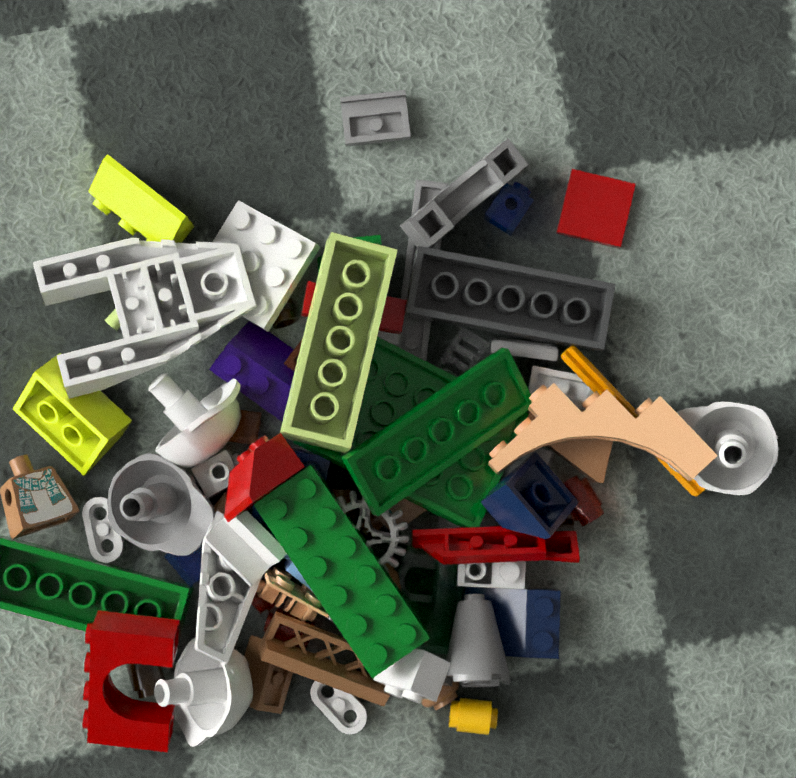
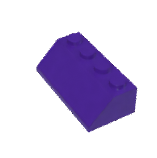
M248 321L228 342L209 370L226 382L233 378L241 384L240 392L280 421H283L294 376V371L284 365V362L294 349L272 333Z

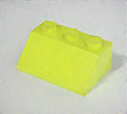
M108 154L105 156L88 191L95 198L92 204L107 216L112 211L120 217L121 220L118 225L132 236L139 232L147 239L146 241L161 242V239L174 240L175 243H182L194 228L188 217Z
M57 355L33 373L13 407V410L83 476L121 438L132 422L123 410L117 407L101 391L69 399L64 387Z

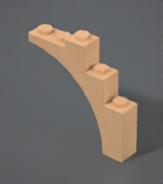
M553 383L548 389L543 384L529 397L532 403L529 405L528 410L535 416V419L531 421L527 417L514 430L517 436L510 443L507 444L504 440L501 441L489 453L492 459L488 462V465L498 475L517 459L541 447L567 440L599 439L621 442L645 450L668 463L685 479L691 481L718 455L661 396L654 402L650 398L646 399L634 411L638 415L635 419L608 390L604 391L601 395L595 391L582 403L585 410L581 412L558 386Z

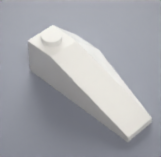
M215 512L206 535L224 517L223 513ZM204 540L202 544L195 650L227 664L261 578L254 585L249 586Z

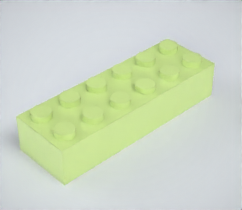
M333 232L330 233L326 241L280 430L285 439L341 453H347L351 449L397 249Z

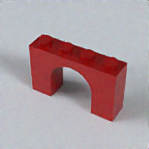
M98 610L94 622L87 624L85 644H90V652H87L85 657L84 672L89 673V680H86L84 686L83 700L88 701V708L84 711L82 722L83 729H88L87 743L168 752L174 732L175 705L170 704L166 707H161L155 702L139 701L124 695L114 685L110 672L125 664H143L172 668L178 651L180 620Z

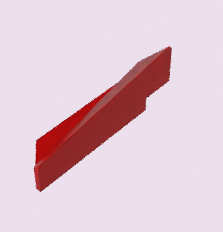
M501 526L412 530L413 547L423 549L443 565L540 560L580 562L576 531H556L550 538L543 539L505 529Z

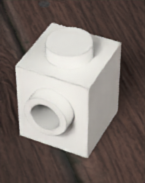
M224 450L191 469L207 498L211 499L228 489L230 471L239 464L236 459L239 456L238 453L232 455L229 450Z

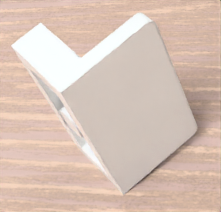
M247 510L230 522H227L223 517L204 537V541L249 586L254 585L271 566L280 562L287 554L281 544Z

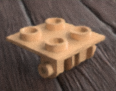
M274 567L273 570L268 569L264 573L265 580L261 579L256 591L258 592V597L271 604L275 601V606L280 607L286 596H289L283 611H289L291 615L303 622L306 620L312 622L317 613L328 618V613L315 594L304 584L300 586L292 582V576L286 571Z

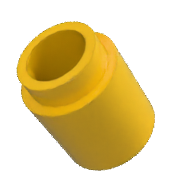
M460 698L459 701L453 700L450 705L449 727L457 728V732L489 735L490 728L496 729L498 709L492 708V701Z

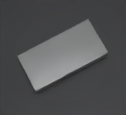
M494 336L491 338V353L496 352L502 347L508 348L513 356L557 361L558 348L556 345Z

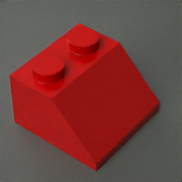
M281 433L270 440L264 435L236 458L239 464L229 474L224 518L227 522H230L305 467Z

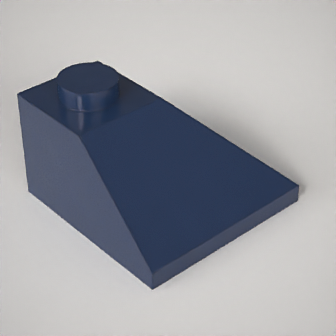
M535 451L502 479L486 495L481 503L502 528L548 539L577 506L579 501Z

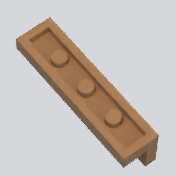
M277 611L275 612L259 645L262 661L383 707L390 697V694L383 691L385 685L374 681V678L366 673L363 664L356 654V661L346 665L336 662L335 653L346 649L354 652L344 637ZM280 624L293 628L296 635L295 638L284 642L273 638ZM319 638L324 640L327 649L312 653L306 651L303 642Z

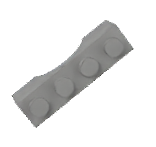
M506 139L401 224L400 227L416 247L429 248L455 227L466 214L504 186L529 164L512 142Z

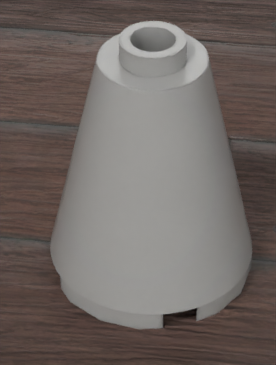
M483 594L464 595V600L457 603L446 661L451 664L443 683L444 686L452 687L453 682H462V687L500 686L499 679L506 685L511 683V676L492 602L485 600Z

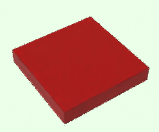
M572 169L556 234L620 249L636 184Z

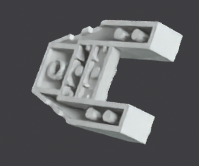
M129 238L33 262L45 306L111 290L122 330L123 339L57 355L64 387L69 399L104 390L166 364L256 307L239 245L234 243L196 241V244L175 243L174 240L161 239V242L139 241V238Z

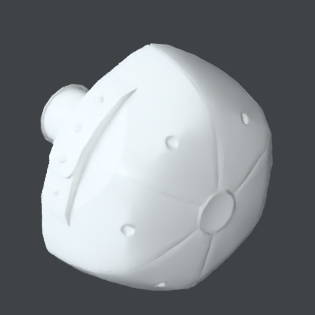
M163 373L149 385L148 392L150 391L166 408L163 413L175 425L159 442L155 451L164 459L181 467L189 468L199 465L218 453L236 432L241 419L240 407L236 399L241 384L233 378L199 401L188 389L183 391L167 375L168 373Z
M722 401L714 402L709 406L685 408L677 411V414L718 455L694 478L700 487L725 494L748 495L755 491L772 473V468L778 462V436L769 417L762 409L755 406Z
M196 638L188 642L174 670V679H159L154 688L155 699L161 707H166L170 704L175 705L174 718L191 747L202 745L210 737L220 735L232 729L242 718L253 698L252 679L245 656L233 649L228 663L224 664L196 651Z

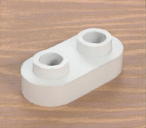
M94 497L87 501L82 511L89 549L97 561L103 563L114 562L124 552V538L110 526L107 506L108 498ZM99 507H103L107 512L103 520H99L95 515ZM107 539L111 540L114 544L111 552L104 551L102 547L103 542Z
M314 681L310 691L311 699L335 727L345 734H355L361 731L367 721V711L364 705L354 695L333 688V696L325 697L321 692L325 684ZM347 710H353L356 712L357 718L353 722H348L344 718V713Z

